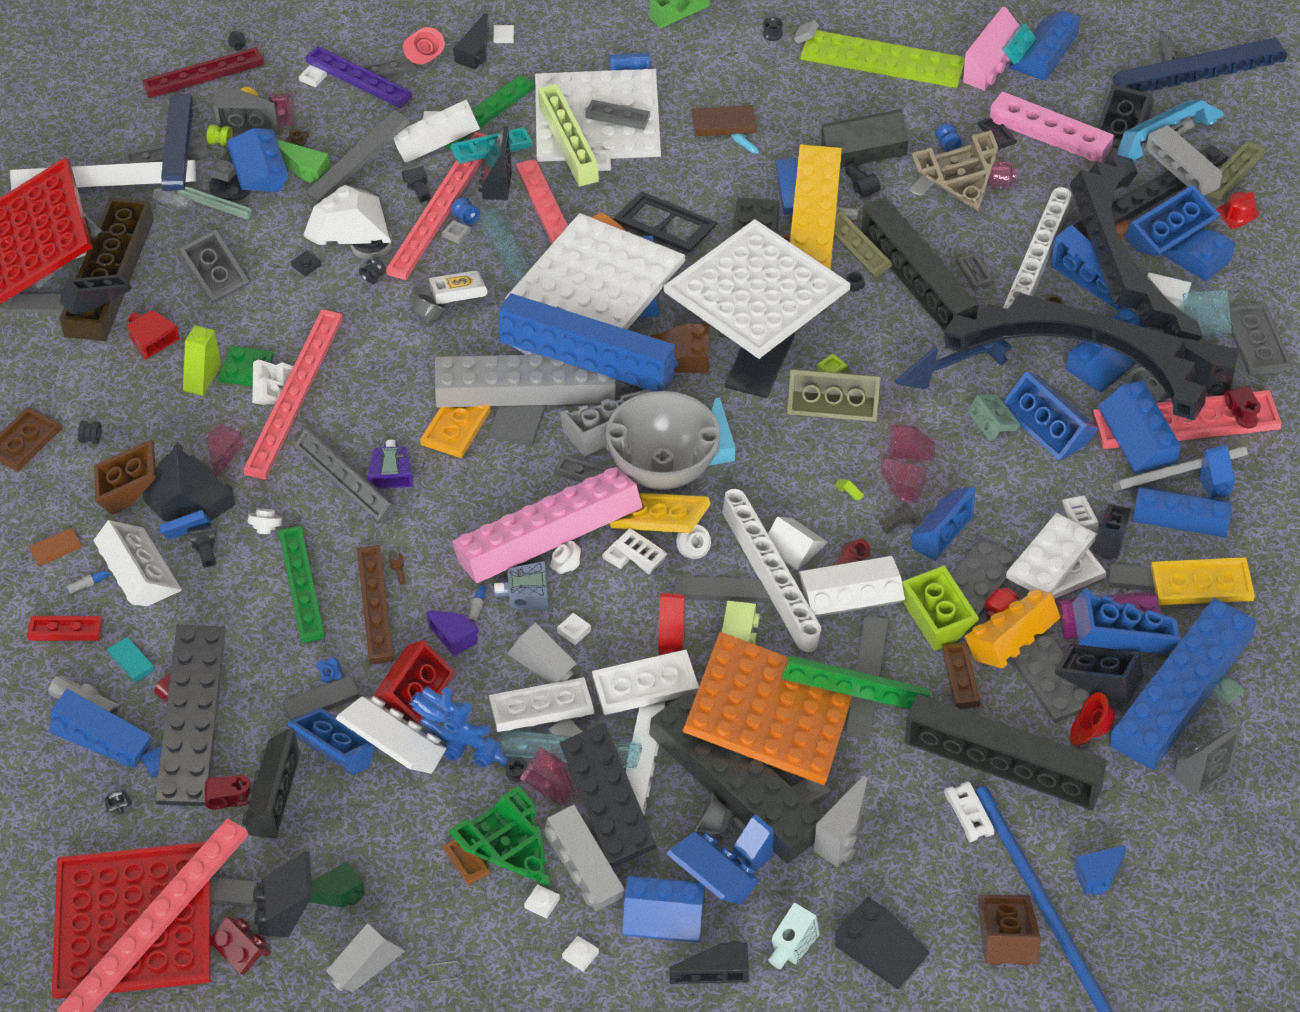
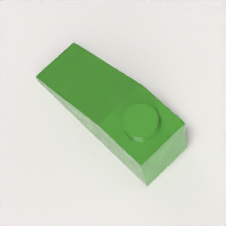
M277 140L284 164L306 182L316 183L330 170L329 154Z

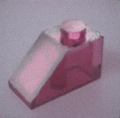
M269 95V101L275 103L279 127L294 126L292 95Z
M220 423L206 437L214 473L219 476L244 447L241 432Z
M891 425L889 459L934 462L935 442L914 426Z
M883 457L881 475L895 497H899L907 502H918L926 484L927 469Z
M542 747L539 748L520 777L522 781L562 806L573 790V785L562 760Z

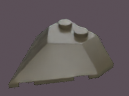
M992 130L971 136V145L938 155H934L931 147L912 153V158L918 173L979 212L998 151V145Z

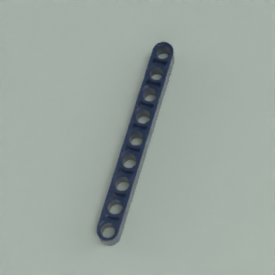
M1271 38L1123 70L1116 73L1112 81L1114 85L1142 92L1163 89L1162 87L1181 85L1184 82L1191 83L1200 81L1203 78L1219 77L1221 74L1237 73L1239 70L1246 71L1255 69L1258 66L1274 65L1276 62L1283 63L1288 55L1279 40Z
M191 94L170 95L161 171L163 191L185 190L193 116Z

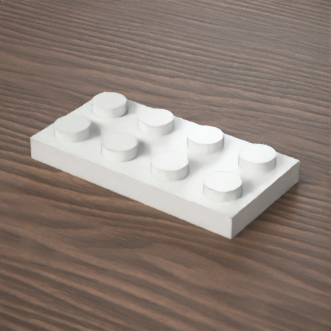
M1056 513L1010 567L1006 578L1030 591L1040 589L1053 593L1094 543L1097 533Z
M687 650L592 671V678L604 715L677 699L686 692L694 695L697 694L699 689Z
M584 677L489 695L497 732L594 714L593 704Z

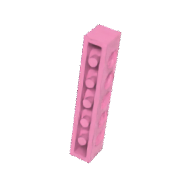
M1003 91L991 105L990 118H992L994 123H1003L1008 129L1064 149L1072 154L1085 157L1090 161L1102 163L1112 149L1113 134Z

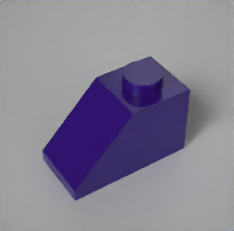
M433 610L426 612L428 626L453 656L478 643V628L464 614Z

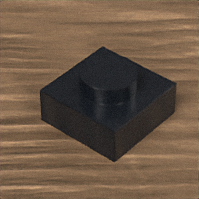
M306 250L291 261V266L306 277L321 266V261Z

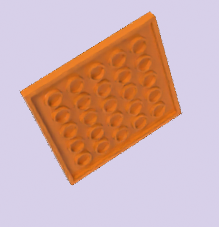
M719 632L683 732L825 785L852 696L782 679V671L788 657L732 635Z

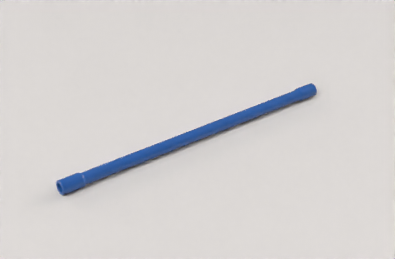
M986 786L978 788L975 793L1096 1010L1098 1012H1113L998 810L997 803Z

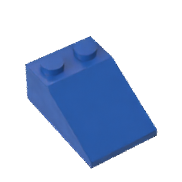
M1200 229L1162 255L1206 282L1232 260L1235 242L1219 232Z

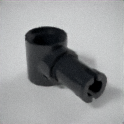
M851 163L846 167V174L853 180V189L855 193H859L860 198L880 191V182L875 174L867 175L855 163Z
M423 165L402 170L404 183H407V188L415 191L419 202L429 201L431 195L426 187L428 180Z
M208 523L187 529L192 548L199 552L203 567L216 565L212 549L215 538L211 524Z

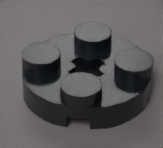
M237 174L229 182L216 178H211L209 182L212 195L230 201L242 200L251 191L241 189ZM228 184H234V186L227 188Z

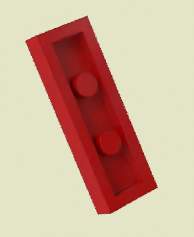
M30 616L27 637L29 641H100L103 625L102 616Z

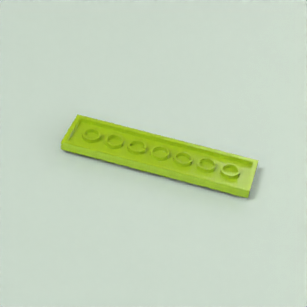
M816 30L813 38L806 40L801 53V60L958 88L965 66V57L820 30Z

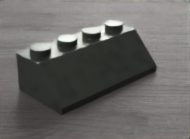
M898 109L822 124L821 146L842 148L840 169L847 167L851 163L859 166L863 163L879 162L883 159L899 158L907 155L908 136L903 111Z
M289 728L269 739L266 749L261 751L260 770L255 772V788L250 790L248 797L249 808L248 811H244L242 825L246 827L248 835L277 839L300 757L294 729Z

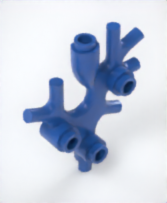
M426 686L422 693L417 692L412 697L409 704L412 705L413 710L423 716L420 723L430 729L425 730L423 733L426 735L431 733L440 738L441 741L446 742L444 747L447 749L444 752V756L447 759L456 761L457 758H461L467 745H470L477 749L474 753L476 765L486 768L488 765L498 762L502 766H506L510 759L502 754L503 750L500 749V745L491 738L481 737L489 734V727L487 725L476 726L467 722L466 720L472 711V705L470 703H453L451 700L452 690L450 688H444L442 695H439ZM437 722H444V727Z

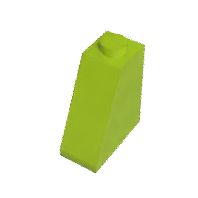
M194 325L185 340L183 391L204 396L222 363L215 330Z

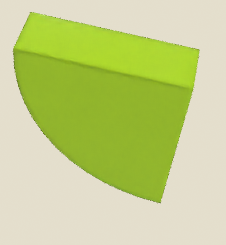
M839 479L835 483V487L839 491H846L853 500L860 501L864 496L850 480Z

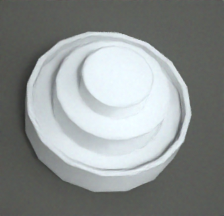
M258 508L256 513L248 514V523L252 524L254 529H257V533L271 534V530H275L276 527L282 525V516L276 515L275 510Z
M696 525L691 533H678L676 539L677 548L686 558H701L710 549L711 537L703 526Z
M573 541L561 544L552 554L551 568L558 574L575 570L580 564L581 548Z

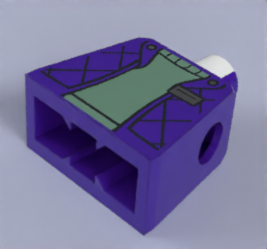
M387 440L384 443V447L373 450L368 470V480L378 489L413 487L412 471L407 449L404 446L398 447V443L395 440Z

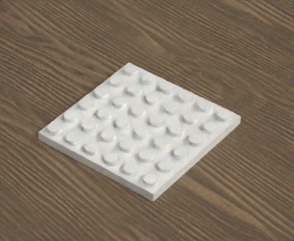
M656 69L535 74L537 162L566 161L539 108L538 88L558 84L591 150H610V159L661 157ZM591 100H597L650 111V118L645 129L641 130L588 119L585 117V112Z
M579 213L510 293L554 307L559 306L567 311L628 330L686 261L685 255Z
M755 219L664 285V292L758 359L850 290V283Z

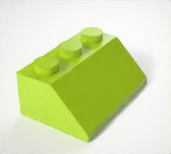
M945 565L902 581L905 600L902 602L934 651L941 649L942 645L956 643L979 620V617Z

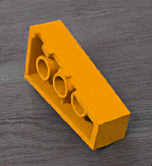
M1035 589L1030 591L1022 600L1011 603L1008 609L992 615L991 619L986 623L975 626L972 632L965 635V638L975 661L1003 669L1007 665L1006 659L1010 656L1015 658L1019 655V648L1021 646L1030 645L1035 641L1033 637L1035 634H1043L1061 617L1052 593Z

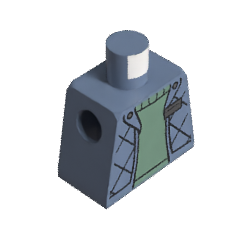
M545 561L510 568L508 570V582L494 583L495 597L509 596L510 608L549 610Z

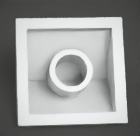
M777 517L768 533L782 560L797 571L828 544L826 540L795 519L788 517Z

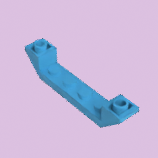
M1188 100L1125 131L1116 154L1131 158L1136 163V159L1144 156L1140 142L1147 140L1150 133L1167 125H1177L1181 122V119L1193 116L1196 123L1212 125L1217 122L1218 118L1224 116V113L1202 100Z

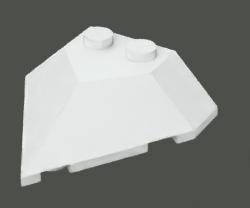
M348 185L338 188L337 191L314 206L304 232V237L318 245H326L327 241H338V244L371 243L372 240L377 241L382 239L383 243H391L379 197Z

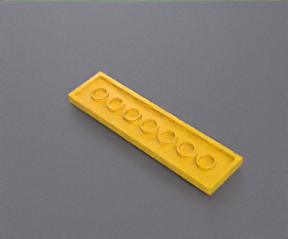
M800 144L790 243L831 270L842 148Z

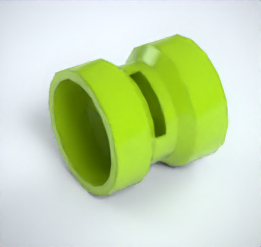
M210 124L207 129V143L210 145L220 143L221 146L228 147L227 141L233 138L232 127L223 126L221 128L216 124Z

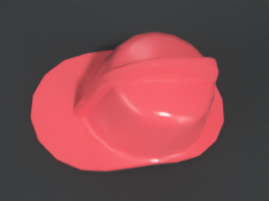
M424 27L404 41L403 52L411 62L426 64L444 50V37L438 30Z

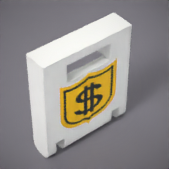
M479 271L429 278L430 289L436 304H447L453 301L487 295V288Z

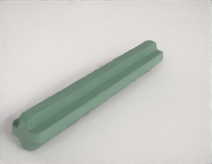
M185 186V190H178L179 197L244 219H250L253 215L252 208L188 186Z

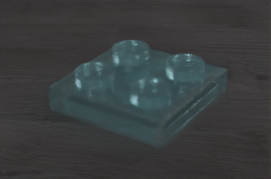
M1228 290L1187 292L1182 294L1184 313L1191 319L1197 320L1203 336L1232 333Z

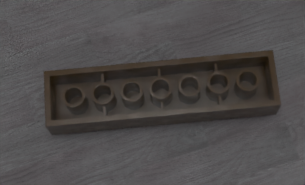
M109 197L98 224L103 231L91 241L92 248L87 251L76 279L121 275L128 283L130 282L154 221L150 202ZM125 293L90 312L71 314L64 307L59 318L64 337L106 341Z

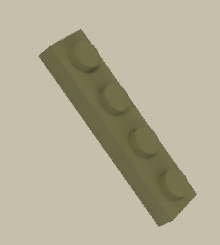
M1247 141L1220 168L1222 172L1220 188L1207 195L1221 201L1265 155L1266 149Z
M842 211L836 214L834 236L875 279L892 266L891 261Z

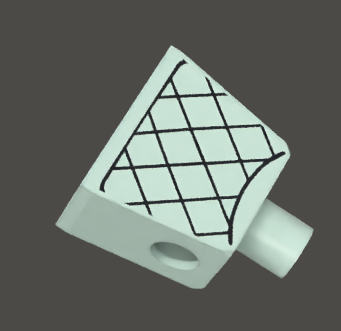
M796 903L792 905L772 937L774 952L768 961L774 967L781 969L787 960L795 965L820 935L816 915Z

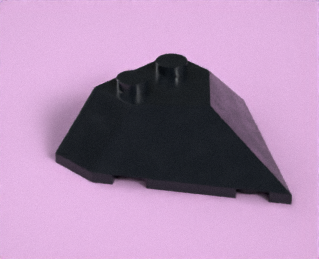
M178 442L173 446L170 454H167L156 467V478L142 493L144 502L163 521L168 522L203 510L211 521L235 506L236 503L233 488L228 484L223 485L217 480L218 475L194 455L189 456L185 453L183 446Z

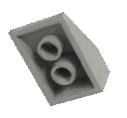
M863 776L816 824L814 852L837 868L843 861L845 863L849 862L855 853L854 846L865 805L868 781L866 776Z

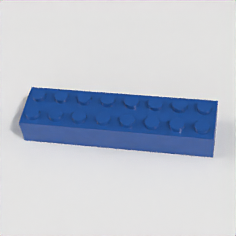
M512 293L509 294L499 309L501 343L547 358L556 359L650 391H666L674 377L675 344Z
M1213 598L1113 729L1110 747L1154 770L1254 637L1257 620Z

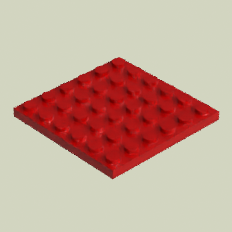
M66 157L0 197V304L92 248L71 162Z
M206 842L57 857L52 970L53 999L68 998ZM211 878L110 993L211 983Z

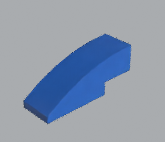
M777 159L775 164L783 214H793L798 168L797 159Z

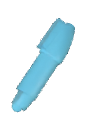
M731 134L733 140L753 154L759 153L758 148L747 140L744 134Z

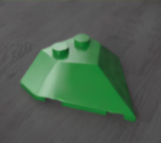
M519 785L504 794L494 807L472 821L467 818L449 830V833L465 852L546 886L550 885L549 875H546L544 866L546 858L540 827L536 825L535 820L536 807Z

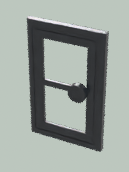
M642 191L614 217V221L645 235L653 236L657 240L689 253L718 223ZM645 204L670 213L660 225H656L654 228L631 219ZM675 216L700 225L686 241L667 234L665 226Z

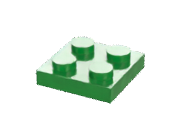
M231 346L219 374V382L253 387V362L259 359L272 363L273 351Z

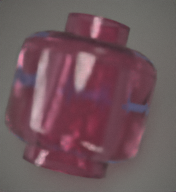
M994 162L988 180L990 187L993 189H1009L1012 182H1016L1017 170L1012 169L1010 162Z

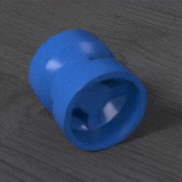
M943 124L937 129L936 137L941 142L945 152L950 151L949 147H952L953 150L961 147L962 139L952 124Z
M458 198L452 204L451 211L453 215L459 218L463 224L467 226L473 225L479 219V209L467 198Z

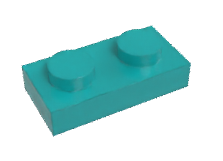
M1024 23L1019 25L1002 50L1013 64L1019 63L1037 38Z

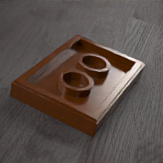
M753 105L691 109L696 137L756 132Z
M27 407L0 433V463L17 472L20 471L62 430V425Z

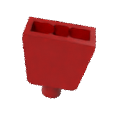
M149 311L142 316L138 312H134L129 316L127 327L130 339L145 360L180 340L177 325L155 311Z

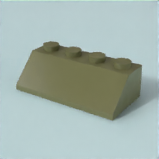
M791 369L787 414L877 422L881 376Z

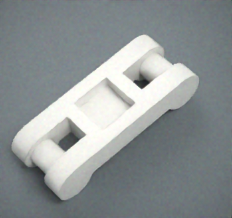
M969 781L961 783L956 788L951 786L944 789L945 796L953 807L969 842L976 841L978 837L983 835L986 837L994 835L992 823ZM979 821L981 826L974 827L973 823Z

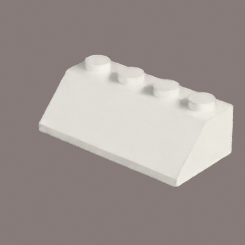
M466 99L404 128L393 139L404 162H409L480 128Z
M108 520L93 540L131 604L149 606L182 590L143 527Z
M892 556L799 572L804 598L815 617L900 603L905 600L901 576Z
M372 696V698L360 697L336 717V720L412 770L432 773L447 749L439 743L441 741L440 738L431 733L426 735L421 731L422 727L411 720L409 722L402 719L404 715L393 708L387 709L384 707L385 702L375 696Z

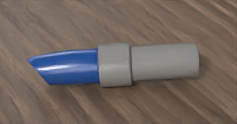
M104 570L92 575L89 574L82 577L81 580L67 585L66 588L69 594H72L85 587L93 586L94 583L107 578L111 574Z
M484 585L478 588L475 598L471 603L468 620L473 621L475 624L484 604L486 586Z

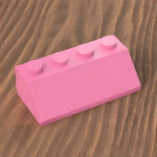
M1006 7L1000 9L966 52L963 83L985 91L989 85L994 84L997 74H1001L1004 71L1006 63L1011 62L1002 48L1019 27V24Z

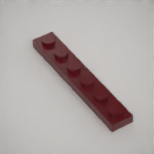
M255 47L143 79L142 83L148 98H152L264 65L258 48Z

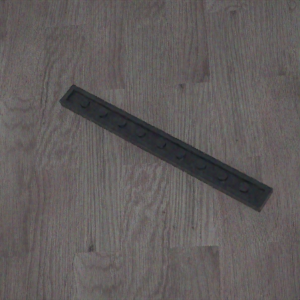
M1214 145L1200 152L1216 167L1225 163L1228 158L1226 154ZM1168 170L1112 202V214L1115 225L1133 217L1186 185ZM1083 220L1074 224L1073 226L1090 241Z

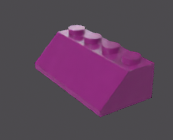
M1149 591L1106 595L1112 597L1114 602L1123 605L1127 602L1135 605V608L1144 612L1150 610L1161 614L1157 596ZM1076 598L1055 600L1061 617L1059 622L1063 639L1078 638L1072 604Z

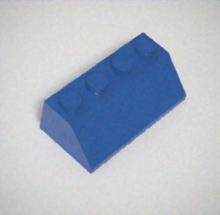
M1060 11L1043 19L1033 32L1037 38L1021 61L1016 64L1011 63L1009 69L1046 81L1078 36L1081 17L1069 12Z
M1191 185L1133 221L1124 237L1137 252L1160 256L1218 219L1221 215L1194 185Z
M1126 307L1112 317V319L1148 329L1147 326L1141 324L1139 316ZM1082 341L1068 353L1066 370L1101 393L1136 362L1112 349Z
M1028 371L1023 374L1003 401L1018 420L1020 426L1059 461L1086 446L1099 430L1097 426L1044 379Z
M1143 380L1120 386L1098 406V410L1134 474L1178 462L1181 445Z
M1139 485L1133 522L1226 538L1232 501Z

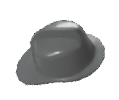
M421 287L413 288L416 296L413 310L420 315V320L425 324H428L430 320L438 321L445 310H449L445 304H436L431 291Z
M713 791L707 800L700 823L694 832L701 834L708 832L712 836L723 833L728 826L731 811L714 798Z

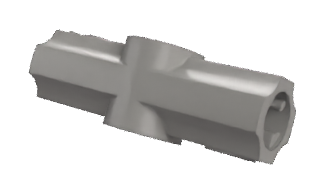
M56 676L51 681L48 689L51 696L59 699L68 688L118 716L120 711L119 705L100 696L99 692L91 685L83 684L81 686L63 676Z

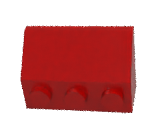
M424 640L406 646L373 696L385 702L384 707L387 709L393 708L404 715L402 719L408 722L411 720L421 725L420 721L423 716L413 710L412 705L409 704L412 697L417 692L422 693L426 686L441 695L442 690L446 688L456 672Z

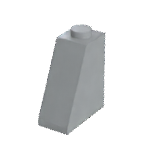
M536 622L519 637L507 653L549 683L567 681L574 674L571 670L577 664Z
M367 923L326 972L333 978L330 982L340 991L346 989L353 993L405 952V950L390 935Z

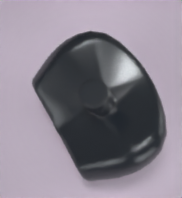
M123 790L112 792L105 797L107 812L117 809L120 815L124 813L122 807L132 804L127 792Z

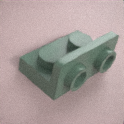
M997 394L977 395L968 410L970 416L990 441L995 440L1000 431H1017L1020 426L1018 420Z

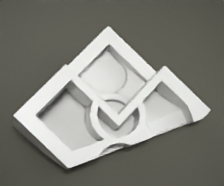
M259 359L254 361L252 403L261 405L276 404L294 366L285 363L274 365Z

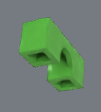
M649 0L650 19L662 29L709 7L710 0Z

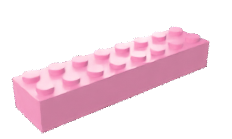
M618 467L609 468L604 473L585 479L582 483L567 487L562 492L553 496H547L542 501L533 505H527L522 510L505 515L500 520L491 524H485L480 529L471 533H465L453 540L452 543L461 567L476 583H479L643 507L637 485Z

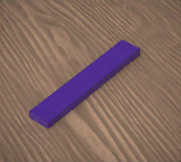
M317 46L305 57L307 63L398 108H401L412 98L411 91L320 46Z

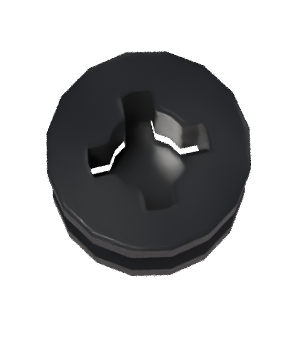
M776 17L765 19L763 22V37L769 41L781 39L783 35L782 20Z
M371 257L367 261V265H363L359 269L362 279L371 284H375L379 279L378 277L386 273V267L383 262L375 257Z
M82 420L78 428L79 442L86 443L91 441L93 444H99L102 436L101 423L94 422L92 424Z

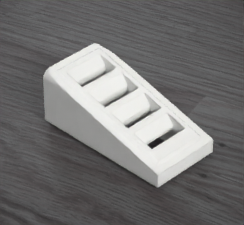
M1085 496L1062 500L1068 519L1097 533V535L1099 534V522ZM1080 505L1083 506V507H1080V508L1072 509V507H1074V506H1080Z
M631 528L614 544L649 575L667 556V553ZM631 538L633 541L626 545L625 542ZM638 544L640 547L634 550L633 547ZM643 550L647 552L644 556L640 554ZM650 555L653 557L652 560L648 559Z

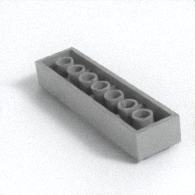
M542 355L435 357L436 407L601 404V401L607 399L615 401L616 383L614 378Z

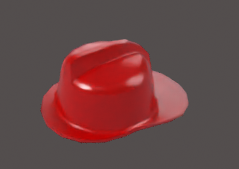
M1252 191L1248 193L1235 192L1226 203L1216 209L1230 229L1242 227L1248 222L1255 220L1260 214L1256 210L1255 194Z
M1094 693L1085 701L1079 715L1071 726L1069 741L1074 746L1085 744L1092 737H1100L1111 729L1115 720V710L1108 705L1106 695Z

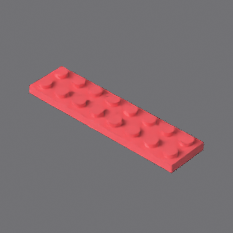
M1270 390L1253 392L1261 405V409L1257 414V426L1250 429L1243 428L1238 424L1231 410L1226 405L1225 395L1206 397V403L1195 421L1173 415L1172 401L1156 403L1178 441L1279 430L1282 424ZM1098 409L1093 410L1092 417L1095 426L1099 428L1097 433L1102 449L1120 448Z

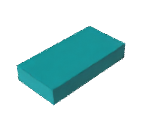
M128 637L107 649L108 654L134 683L155 671L152 663Z

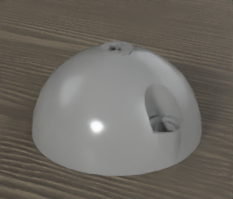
M654 391L635 396L621 404L611 415L607 424V450L619 469L631 480L644 487L664 490L684 486L697 479L707 469L714 456L719 453L720 429L717 419L703 403L685 394Z

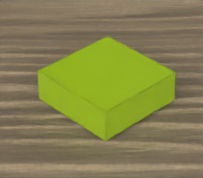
M832 353L817 364V369L819 371L843 373L848 370V365Z

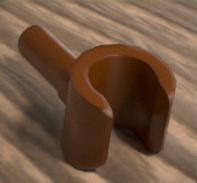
M399 553V559L393 560L391 555H389L390 567L396 571L400 585L405 584L402 572L404 566L403 555Z

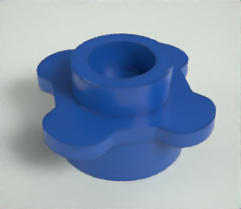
M334 657L326 661L320 660L316 664L317 669L320 670L321 681L329 683L333 679L340 680L343 676L341 664Z

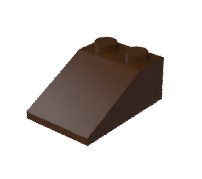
M687 323L649 336L675 344V359L679 365L674 368V373H709V324Z
M152 439L94 465L95 500L110 514H115L132 506L156 478L155 449Z
M978 895L982 949L985 962L994 965H1001L1003 963L1019 965L1038 964L1041 936L1030 895Z

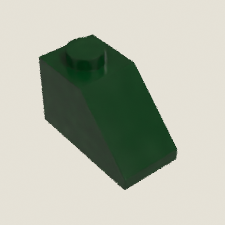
M345 862L312 881L313 897L309 903L341 908L349 904L354 905L365 896L363 882L350 864Z

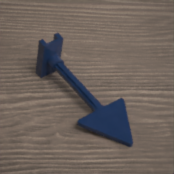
M1003 339L968 349L966 353L958 351L939 360H936L938 349L933 347L895 379L894 382L897 385L926 389L929 387L934 371L986 352L1002 365L1008 362L1005 354L1011 350L1012 346Z

